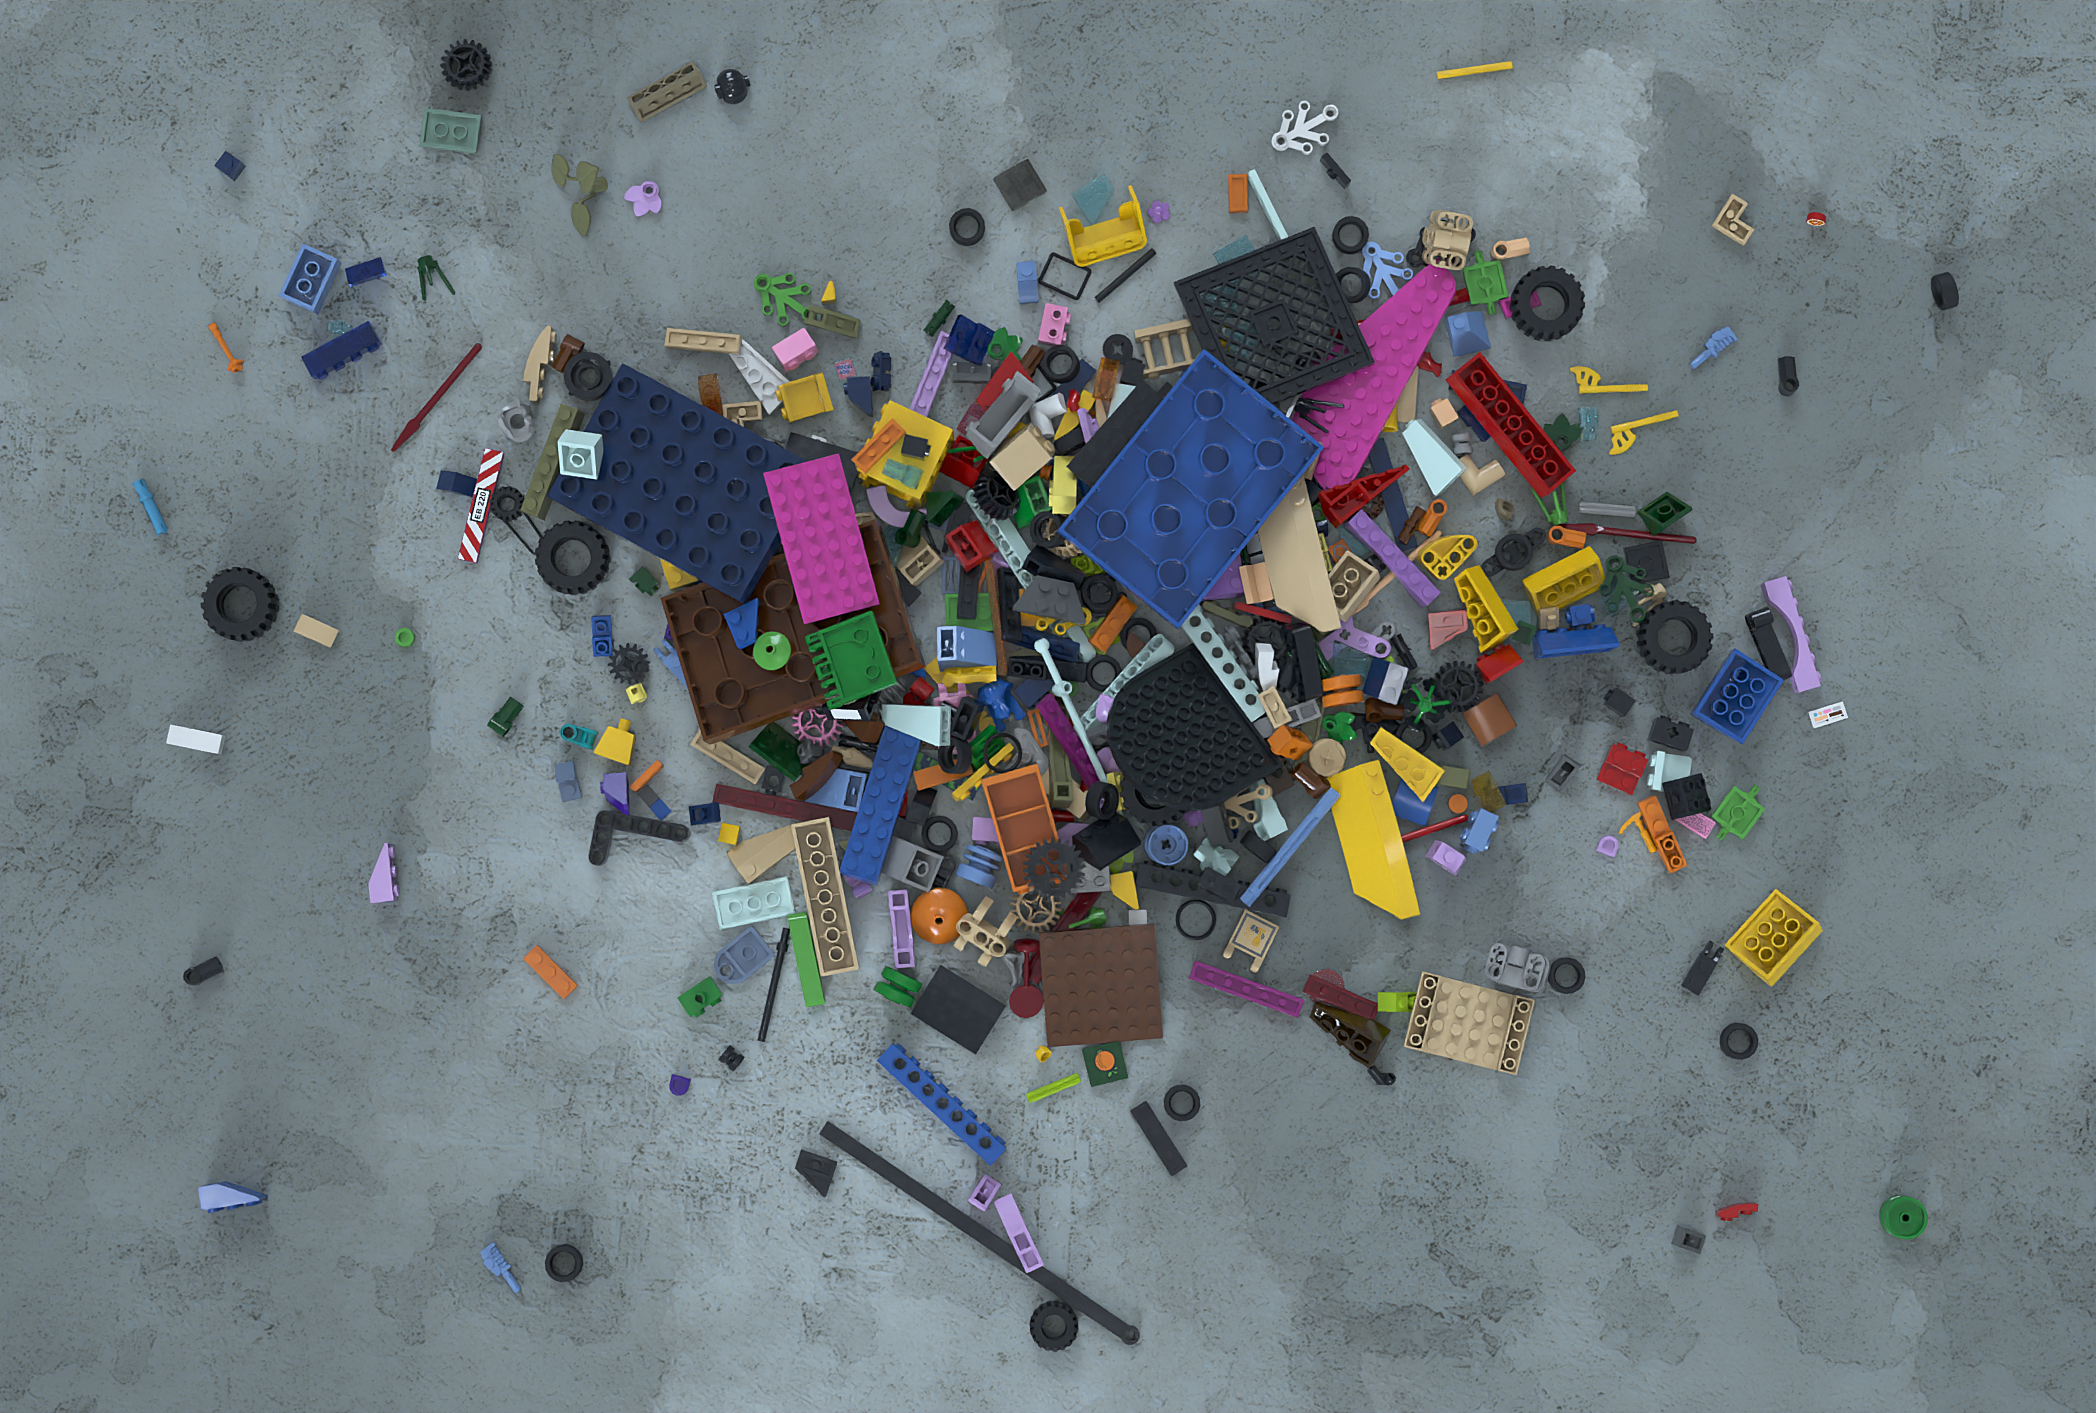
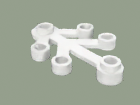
M1301 101L1298 106L1299 114L1295 128L1287 133L1289 122L1293 120L1294 114L1291 110H1285L1282 114L1283 121L1280 132L1275 133L1272 137V146L1278 151L1292 148L1300 150L1304 155H1309L1313 150L1310 143L1302 144L1292 139L1302 137L1317 141L1321 146L1327 145L1329 136L1326 133L1318 134L1308 130L1326 120L1334 121L1338 116L1336 106L1327 105L1322 114L1304 123L1306 113L1310 109V104L1307 101ZM1306 104L1308 108L1303 110L1301 105ZM1332 111L1334 115L1329 117L1327 112ZM1286 113H1289L1291 115V118L1286 119L1284 115ZM1320 137H1325L1327 141L1321 142ZM1278 139H1283V140H1284V144H1283V145L1278 144L1277 140H1278ZM1309 146L1310 151H1304L1303 147Z

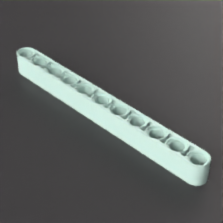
M972 489L966 493L968 504L1026 590L1035 578V576L1022 568L1027 555L1031 551L1009 518L1004 521H997L995 518L990 519L989 514L984 515L983 509L979 510V504L975 503L977 500L973 497L975 492ZM1057 620L1051 623L1049 627L1054 633V627L1058 623L1064 624L1066 621ZM1076 624L1066 630L1063 635L1058 636L1080 643L1078 661L1088 663L1095 658L1096 651L1092 644L1088 642L1087 636L1079 625ZM1057 627L1058 632H1063L1062 627Z

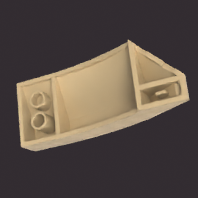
M1302 474L1258 529V534L1277 608L1282 611L1285 610L1292 614L1293 617L1316 627L1321 632H1327L1341 628L1305 478Z

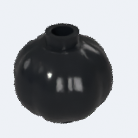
M726 69L718 75L717 84L714 85L719 99L723 98L724 102L728 104H738L746 98L748 87L751 84L747 75L743 76L735 69Z

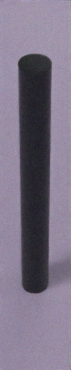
M1151 248L1094 298L1097 302L1100 303L1157 254L1155 250Z

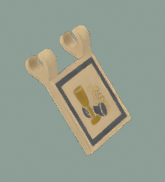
M1244 910L1222 956L1229 959L1234 948H1237L1255 957L1250 971L1256 973L1279 926Z

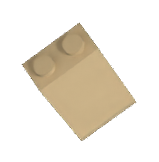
M1030 422L1002 442L994 451L989 462L1013 490H1016L1052 459L1055 450L1053 444L1042 436L1041 430Z

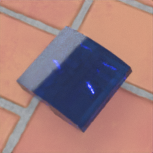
M960 314L955 320L943 349L980 366L995 331L981 323H975Z

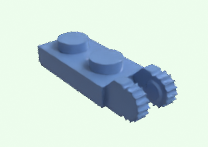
M664 639L662 641L663 645L672 653L666 658L659 648L655 647L653 651L687 687L677 651Z

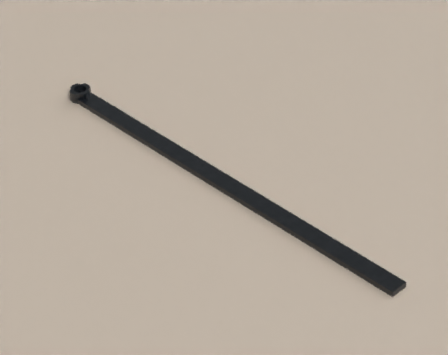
M827 1121L819 1133L821 1136L1121 1338L1125 1344L1133 1345L1138 1342L1140 1333L1135 1326L1128 1325L1043 1266L1026 1273L1012 1245ZM1133 1330L1135 1338L1127 1340L1125 1332Z

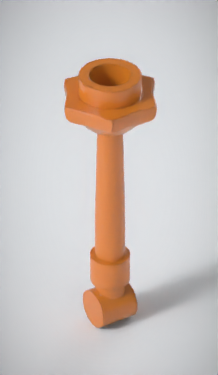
M215 322L208 325L210 331L213 332L215 339L218 340L230 360L227 371H232L233 373L240 371L243 368L244 360L234 359L220 330H218L217 324Z

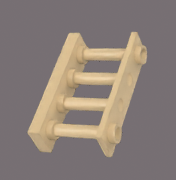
M1189 319L1134 330L1135 342L1143 344L1148 369L1143 370L1144 379L1154 380L1159 378L1160 375L1183 371L1192 364L1195 359L1192 357L1187 334L1189 331H1193ZM1177 334L1180 336L1185 357L1184 362L1174 363L1169 343L1170 335ZM1159 338L1161 340L1167 365L1155 367L1150 345L1151 339Z

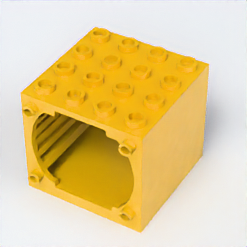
M890 400L881 409L880 422L876 421L872 428V438L893 418L906 431L907 435L928 439V445H931L929 457L925 456L924 461L901 456L904 435L866 474L855 464L858 477L863 481L862 486L869 488L870 485L874 487L886 485L887 493L906 501L905 506L912 509L915 505L922 509L926 502V492H931L940 473L939 469L947 454V450L951 448L955 441L953 429Z

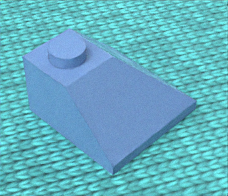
M1482 311L1460 313L1448 316L1445 319L1454 357L1491 348Z

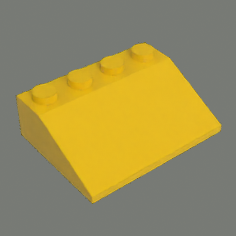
M1775 889L1727 941L1725 947L1772 987L1819 936L1823 929L1818 921Z

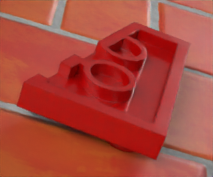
M1012 351L976 399L984 412L1000 396L1004 390L1001 387L1008 378L1012 380L1017 371L1034 383Z

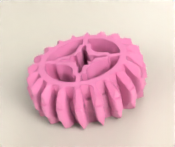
M814 708L808 709L811 714V720L803 726L802 719L807 710L798 713V716H792L793 720H798L797 723L792 724V727L799 728L794 733L802 734L798 739L800 741L804 738L810 739L813 745L819 742V746L822 747V741H826V744L830 745L828 740L830 737L836 741L837 738L833 734L837 733L840 735L841 732L837 730V727L843 728L844 726L838 723L840 720H833V727L827 734L824 725L828 719L825 714H817ZM813 713L819 719H823V722H821L822 731L816 724L813 725V719L815 718ZM816 728L822 737L809 736L805 731Z

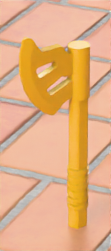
M1584 366L1570 368V371L1576 374V383L1580 384L1578 388L1579 394L1648 391V384L1598 386L1597 383L1601 377L1594 370ZM1581 372L1585 373L1584 379H1581ZM1591 376V385L1588 386V379Z
M1678 411L1666 412L1611 426L1610 430L1614 436L1611 438L1613 448L1609 451V454L1616 455L1622 453L1632 446L1636 435L1630 429L1679 417ZM1622 431H1623V432L1625 433V435L1627 436V438H1628L1627 441L1623 438V436H1622ZM1618 439H1619V441H1620L1621 444H1622L1621 447H1619V445H1618V443H1617V440H1618Z

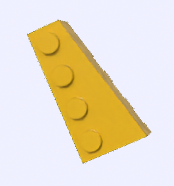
M1480 565L1467 568L1454 578L1460 598L1466 604L1467 617L1471 619L1474 630H1472L1474 636L1478 637L1480 653L1494 649L1519 630Z

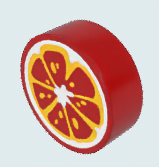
M1812 212L1807 215L1806 222L1813 226H1823L1826 223V216L1822 213Z

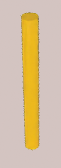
M1512 61L1438 71L1436 75L1437 79L1512 69L1513 65Z

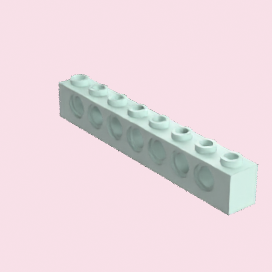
M1198 604L1181 625V628L1191 642L1195 644L1250 721L1254 722L1266 713L1257 696L1259 688L1253 680L1249 681L1246 676L1248 672L1242 664L1240 666L1235 661L1236 655L1231 649L1227 650L1224 646V643H1226L1220 633H1215L1212 629L1215 627L1209 618L1205 619L1202 615L1203 609ZM1192 617H1197L1200 620L1198 627L1191 626L1190 619ZM1209 633L1211 641L1208 643L1203 642L1201 634ZM1219 648L1222 651V657H1213L1212 650ZM1225 664L1233 666L1234 670L1231 674H1226L1223 671ZM1237 679H1241L1245 684L1241 690L1236 689L1234 686V682ZM1247 695L1255 697L1256 702L1254 705L1246 703L1245 698Z

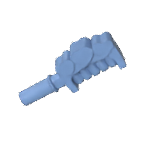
M1729 327L1714 332L1704 344L1706 350L1689 365L1692 369H1695L1711 355L1714 358L1717 357L1719 351L1726 348V345L1728 346L1730 343L1735 342L1737 337Z
M494 1242L480 1252L482 1259H484V1265L487 1269H491L495 1276L502 1274L514 1293H517L521 1290V1287L508 1270L511 1264H508L505 1258H502L503 1255L497 1250V1244Z

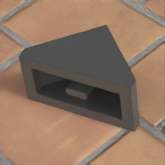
M1566 754L1562 755L1546 778V781L1562 791L1579 770L1581 764Z
M1677 1225L1671 1244L1700 1254L1706 1235Z

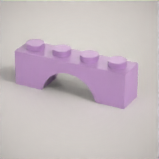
M908 890L888 891L895 969L915 967Z

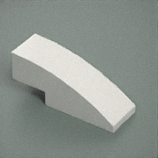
M1256 643L1255 666L1264 692L1273 686H1277L1279 669L1276 661H1273L1274 651L1271 644Z
M170 725L166 743L221 755L226 736Z

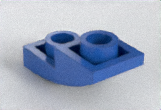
M611 615L592 616L593 657L613 656Z

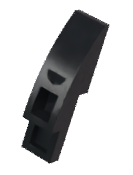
M1043 656L1009 657L1008 676L1044 681L1047 678L1053 679ZM1051 656L1062 680L1086 682L1087 662L1077 661L1074 663Z

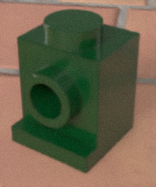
M643 566L629 578L633 584L637 582L635 586L642 593L646 591L651 597L659 590L658 586L660 583Z

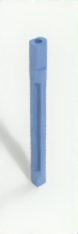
M1331 787L1242 895L1240 899L1243 903L1250 907L1256 898L1259 897L1341 795Z

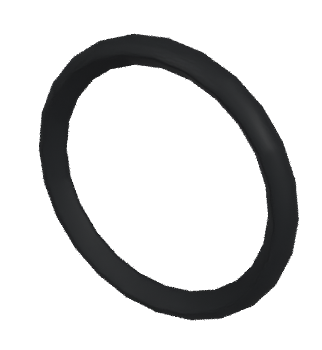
M997 733L986 741L983 748V758L986 765L992 771L1001 774L1013 771L1019 765L1022 758V748L1014 736L1008 733ZM995 738H1010L1018 748V758L1015 764L1008 769H997L988 761L987 748Z
M1190 900L1178 909L1175 919L1176 926L1185 938L1202 940L1208 937L1214 930L1216 915L1208 903L1202 900ZM1190 904L1204 905L1212 915L1210 929L1201 936L1188 935L1180 926V914Z

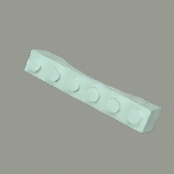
M1264 779L1249 787L1250 792L1256 791L1259 785L1266 784ZM1263 788L1260 790V794L1262 796L1265 794V790ZM1272 796L1267 800L1259 798L1253 800L1254 811L1258 814V819L1253 822V827L1260 838L1266 841L1288 830L1286 822L1281 816L1277 803L1273 800Z

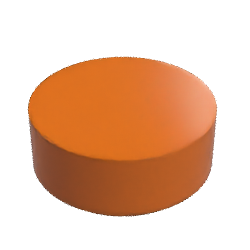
M1455 794L1448 800V808L1453 813H1462L1468 806L1467 799L1461 794Z

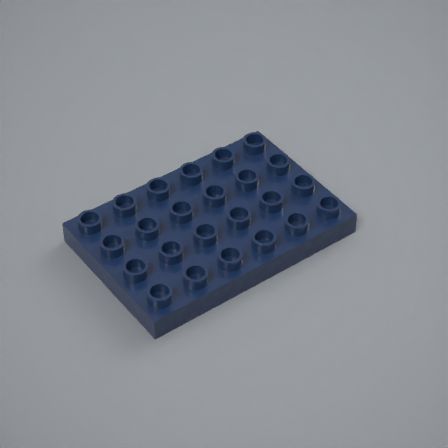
M622 363L583 431L602 435L603 456L598 478L591 479L559 473L547 496L558 504L742 604H746L781 543L763 473L808 461Z

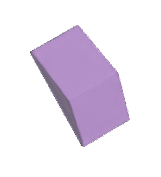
M985 1174L968 1201L985 1211L1001 1184Z

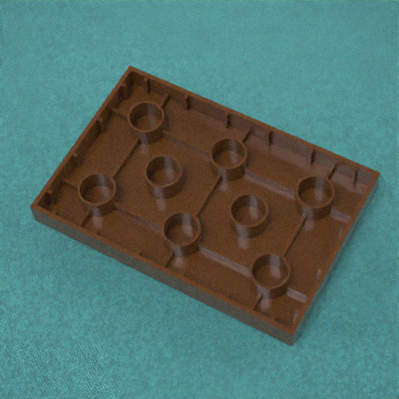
M874 519L858 525L879 605L804 624L785 553L772 557L747 603L756 598L760 601V606H758L759 624L757 626V639L767 632H778L783 634L790 642V658L783 667L777 670H767L757 664L753 656L755 643L742 649L737 647L724 614L743 605L741 602L704 582L660 598L704 742L711 745L817 707L831 700H826L824 695L837 689L836 684L828 688H821L820 684L833 678V676L825 680H819L815 670L816 665L826 661L813 664L812 661L815 656L825 653L824 649L810 653L808 649L810 646L806 644L805 637L871 610L874 612L896 678L926 667L879 522ZM768 647L767 652H772L773 647Z

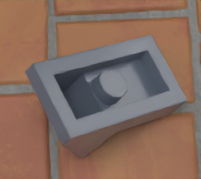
M574 761L554 765L556 783L559 785L562 802L582 798Z

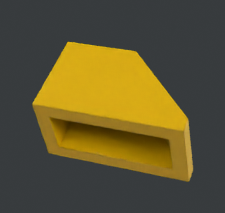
M1129 871L1110 875V891L1112 890V894L1134 910L1139 909L1133 872Z

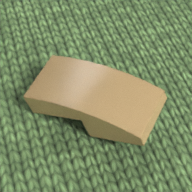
M301 614L293 631L331 648L339 630Z

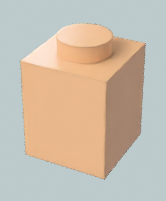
M1439 398L1431 403L1432 407L1429 409V412L1440 430L1459 418L1448 398L1444 400Z

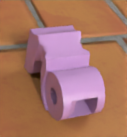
M844 876L849 886L853 888L852 891L858 900L873 891L867 882Z

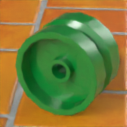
M884 966L881 976L889 980L890 984L877 981L873 990L896 1004H902L911 1008L915 998L908 994L906 990L917 993L923 983L888 966Z
M1895 1195L1889 1197L1882 1204L1879 1211V1220L1881 1226L1888 1234L1900 1239L1910 1240L1924 1232L1928 1223V1214L1920 1201L1906 1195Z

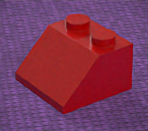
M958 435L950 449L974 445L970 440ZM977 450L956 453L947 452L939 472L973 489L974 483L982 474L990 457L974 462V458L982 455Z
M1500 644L1493 649V654L1488 656L1485 653L1476 659L1478 663L1474 666L1478 669V673L1482 676L1485 684L1490 683L1523 663L1522 658L1509 644L1506 646Z

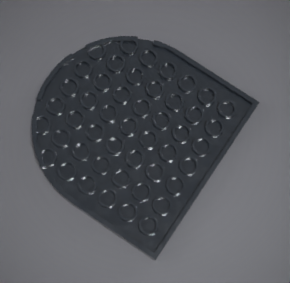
M1194 643L1131 678L1123 685L1111 703L1106 729L1112 756L1125 778L1143 795L1161 805L1186 811L1210 809L1228 801L1283 766Z

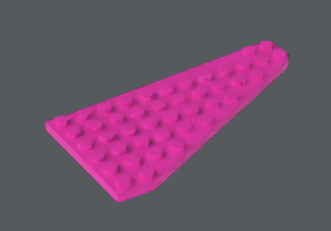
M1429 264L1359 325L1375 361L1374 365L1302 393L1301 398L1304 399L1307 397L1313 400L1344 404L1345 406L1344 408L1314 404L1316 407L1325 409L1326 412L1322 413L1313 410L1310 415L1307 414V416L1326 428L1329 433L1323 432L1307 420L1300 418L1298 412H1295L1292 420L1316 441L1323 443L1324 448L1320 452L1313 476L1323 490L1331 489L1337 485L1348 484L1350 481L1356 480L1456 293V282L1448 269ZM1336 345L1331 351L1340 354L1343 346ZM1328 355L1326 361L1336 357Z

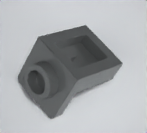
M805 739L798 746L800 763L811 764L824 756L823 747L819 746V744L813 745L810 739Z

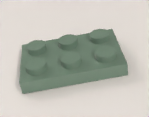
M424 108L419 146L477 154L482 116Z

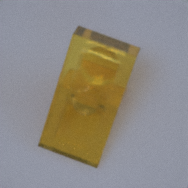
M1490 771L1472 779L1475 797H1480L1486 811L1492 813L1506 805Z

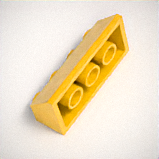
M1588 546L1522 579L1526 595L1538 616V609L1557 607L1560 610L1598 591L1600 585L1605 580V575L1600 558Z

